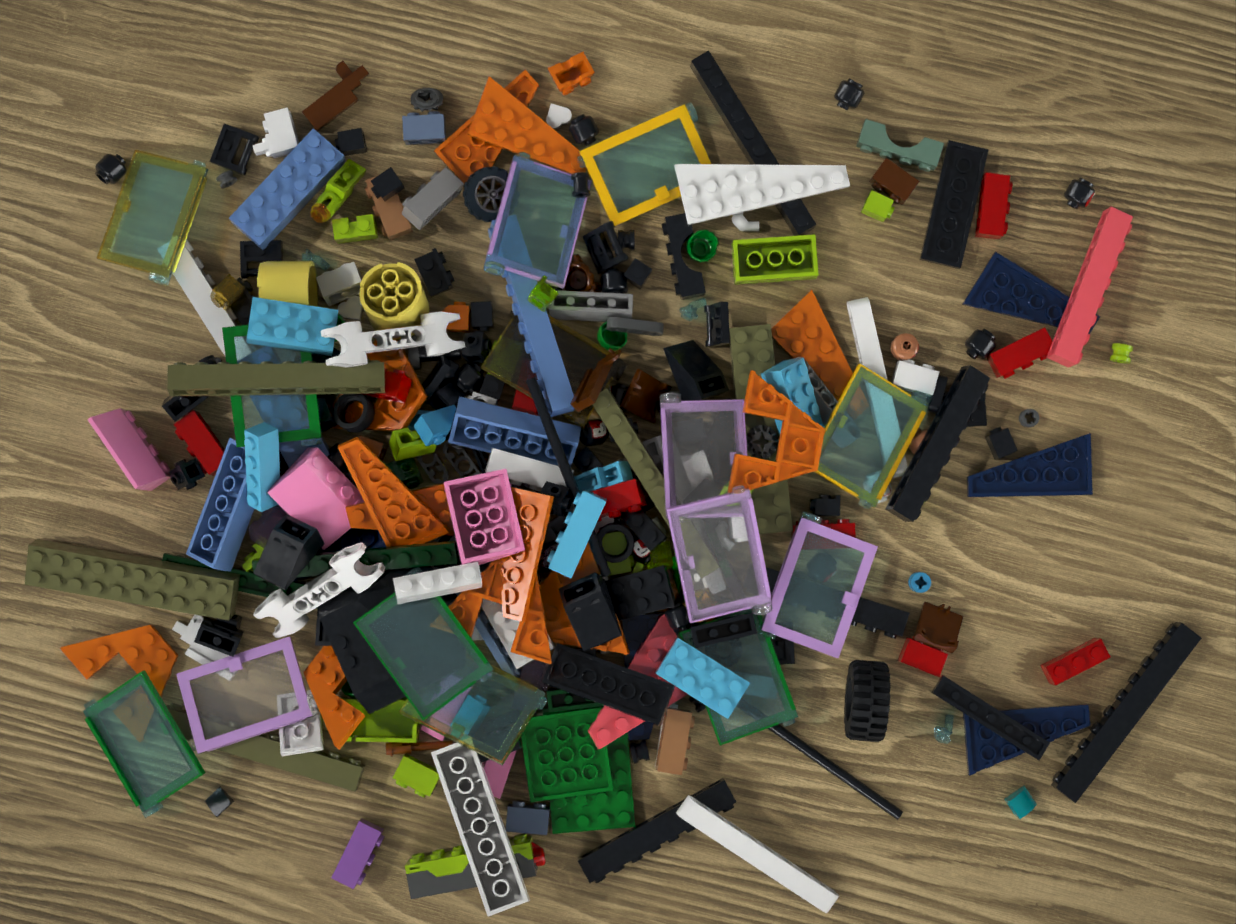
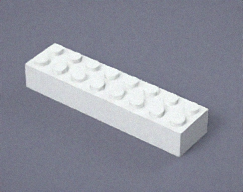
M470 737L431 752L487 916H492L530 901L483 764L479 759L474 739Z

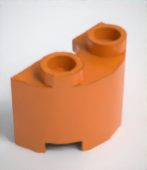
M584 52L572 56L563 63H558L548 68L558 90L564 96L573 92L574 88L579 85L584 87L592 82L590 78L595 73Z

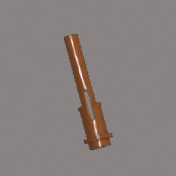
M453 740L417 743L386 742V755L393 757L394 754H412V751L438 750L452 745Z

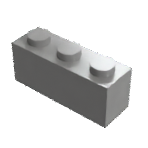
M446 167L441 172L436 171L427 185L423 183L418 188L417 194L414 197L409 196L403 203L402 215L419 230L461 193L464 183Z

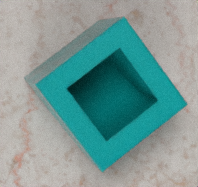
M1025 785L1004 799L1013 814L1019 819L1030 813L1037 804Z

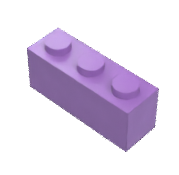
M361 818L331 878L352 889L357 884L361 886L366 876L363 871L366 865L370 866L375 858V855L372 853L376 846L380 847L385 837L381 835L384 829Z

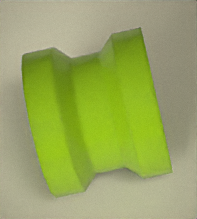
M1113 343V354L1110 356V361L1124 364L1131 363L1129 356L1130 352L1133 351V346Z

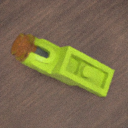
M348 159L327 182L325 191L311 207V217L318 223L328 221L352 194L354 186L365 175L366 169Z

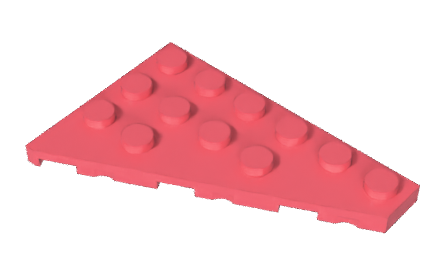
M665 614L658 617L652 630L649 631L645 641L634 655V659L628 669L671 684L655 674L672 644L678 638L670 627ZM675 686L668 707L688 694ZM604 706L588 729V733L596 747L601 749L645 721Z

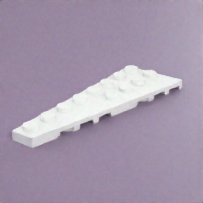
M674 165L688 225L850 187L846 165Z

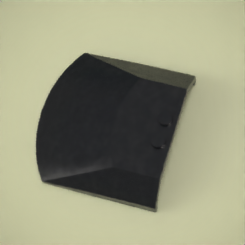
M431 566L384 570V573L363 592L356 593L350 586L318 606L319 619L356 699L369 714L385 708L406 696L353 622L395 592L393 578L432 571L434 569ZM453 594L441 596L447 606L451 605L456 599ZM429 598L398 604L369 625L392 659L395 660L400 657L407 668L402 673L416 692L464 669L466 665V649L456 635L429 627L440 616V613Z

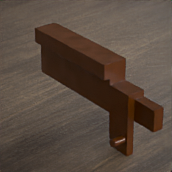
M341 61L336 66V71L342 78V81L302 111L317 132L359 101L353 91L361 86L360 81L369 75L363 65L352 72L346 63Z
M609 348V354L598 361L594 370L590 368L585 371L570 403L578 412L596 402L613 362L622 353L620 349L614 352Z

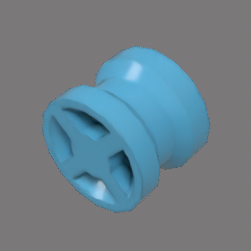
M915 572L909 577L908 585L912 591L924 593L929 590L931 579L926 573Z

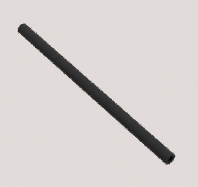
M534 377L526 380L565 484L570 489L572 502H574L577 493H580L537 379ZM593 530L588 543L601 577H606L611 574L596 532Z
M742 697L736 707L755 720L767 717L766 714ZM780 724L767 728L898 820L901 817L902 810Z

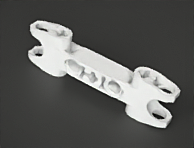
M442 311L420 315V326L362 332L361 321L345 322L332 328L321 330V337L335 338L341 345L339 356L327 359L326 365L345 368L368 364L366 353L425 346L427 357L440 356L465 348L464 341H454L446 333V327L449 323L460 320V313ZM411 332L416 335V342L411 338ZM372 337L377 340V346L372 343ZM399 337H401V340H399V341H396V340H393V339H392V338H399Z
M364 543L346 547L330 559L329 564L333 567L332 569L288 596L281 589L274 591L255 609L253 615L257 619L268 616L277 619L279 624L275 627L273 633L276 638L293 634L303 628L308 622L309 617L306 613L335 597L350 586L356 593L363 592L384 573L385 566L382 563L369 566L359 561V558L365 553L366 546Z

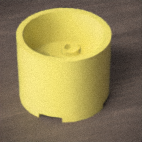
M266 261L260 263L257 276L259 298L318 307V283L314 262Z
M400 262L397 264H378L371 268L361 280L360 302L375 331L420 326V315L429 313V302L417 273L406 264Z

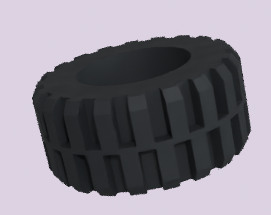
M854 660L849 665L845 688L844 728L845 735L850 740L880 742L885 738L889 719L891 688L889 667L886 663Z

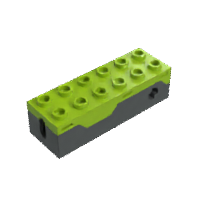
M526 833L515 835V839L509 841L522 878L536 876L538 866H544L546 863L544 849L535 844L532 836H527ZM463 845L455 846L452 851L445 852V849L432 851L433 854L426 856L424 853L413 854L412 858L405 865L411 899L477 887Z

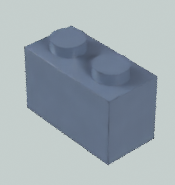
M438 111L428 112V115L412 112L408 113L407 116H402L403 140L406 145L443 143L446 140L444 114H440Z
M513 801V804L509 803L506 832L547 835L550 807H546L545 803L534 802L533 805H525L524 801Z

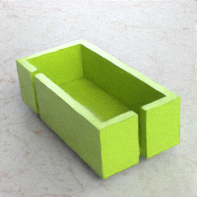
M340 697L365 715L364 719L348 738V742L353 741L355 735H358L355 742L417 743L419 741L420 722H415V720L420 718V715L407 698H403L369 714L357 699Z

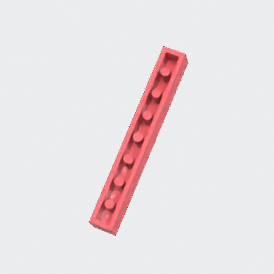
M1112 206L1102 212L1046 358L1068 368L1081 361L1083 356L1081 351L1083 346L1089 341V330L1097 320L1096 312L1104 302V291L1110 286V276L1118 265V255L1125 247L1124 239L1131 231L1132 224L1130 223L1133 216Z

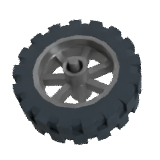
M485 167L475 171L468 177L469 179L464 184V204L469 209L468 212L474 215L476 219L492 222V220L497 218L499 208H497L495 199L500 201L502 197L498 196V192L505 188L508 177L506 170L498 167ZM491 179L490 190L483 181ZM495 180L502 185L496 190L494 189ZM516 184L508 216L514 212V208L518 205V184ZM479 185L485 190L483 194H477ZM477 197H484V198H485V201H484V203L482 204V206H481V204L478 202V198H477ZM490 200L493 206V210L485 209L486 205Z

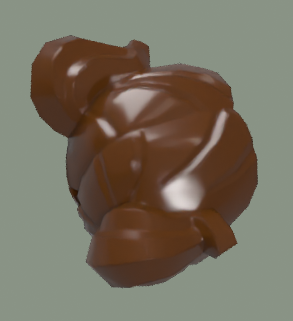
M573 254L565 283V290L601 293V285L594 281V275L589 267L583 263L579 254Z

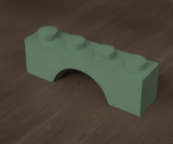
M865 119L856 144V147L860 148V151L871 154L875 152L880 154L881 158H888L889 160L894 158L903 165H917L920 170L930 172V170L934 171L937 167L944 146L942 142L924 137L915 146L900 147L889 139L884 124Z

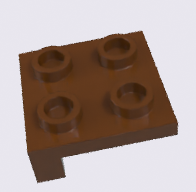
M637 369L620 407L643 420L655 424L657 401H659V397L662 394L671 390V386Z
M924 602L913 639L953 654L958 647L959 641L957 639L963 616L951 612V606L945 609V604L936 606Z

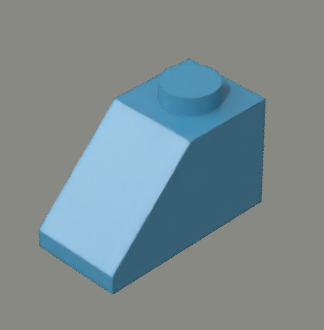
M455 405L428 412L419 417L414 428L425 446L439 445L446 440L445 437L451 430L454 419Z

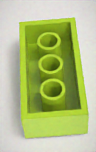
M815 234L732 241L734 285L816 279L819 275Z

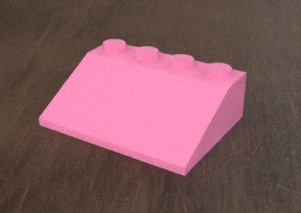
M119 408L87 419L135 489L152 491L170 479V474L168 473L170 468L157 457L159 452L153 444L149 445L146 441V433L141 427L138 428L134 423L136 419L129 410L126 411Z
M308 447L266 492L289 516L318 530L325 543L322 547L323 550L351 529L345 507L364 502L359 490L317 447Z
M506 469L444 482L461 565L478 562L481 565L525 551Z

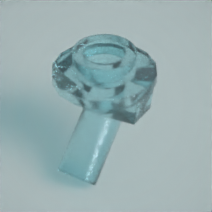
M306 249V253H302V261H313L314 264L316 263L324 271L329 268L330 265L323 258L314 255L309 249Z
M702 298L692 301L688 306L681 307L679 309L681 317L688 321L698 319L696 311L698 308L707 305L706 299Z
M945 715L944 727L936 726L934 728V737L938 742L950 743V735L953 733V715Z

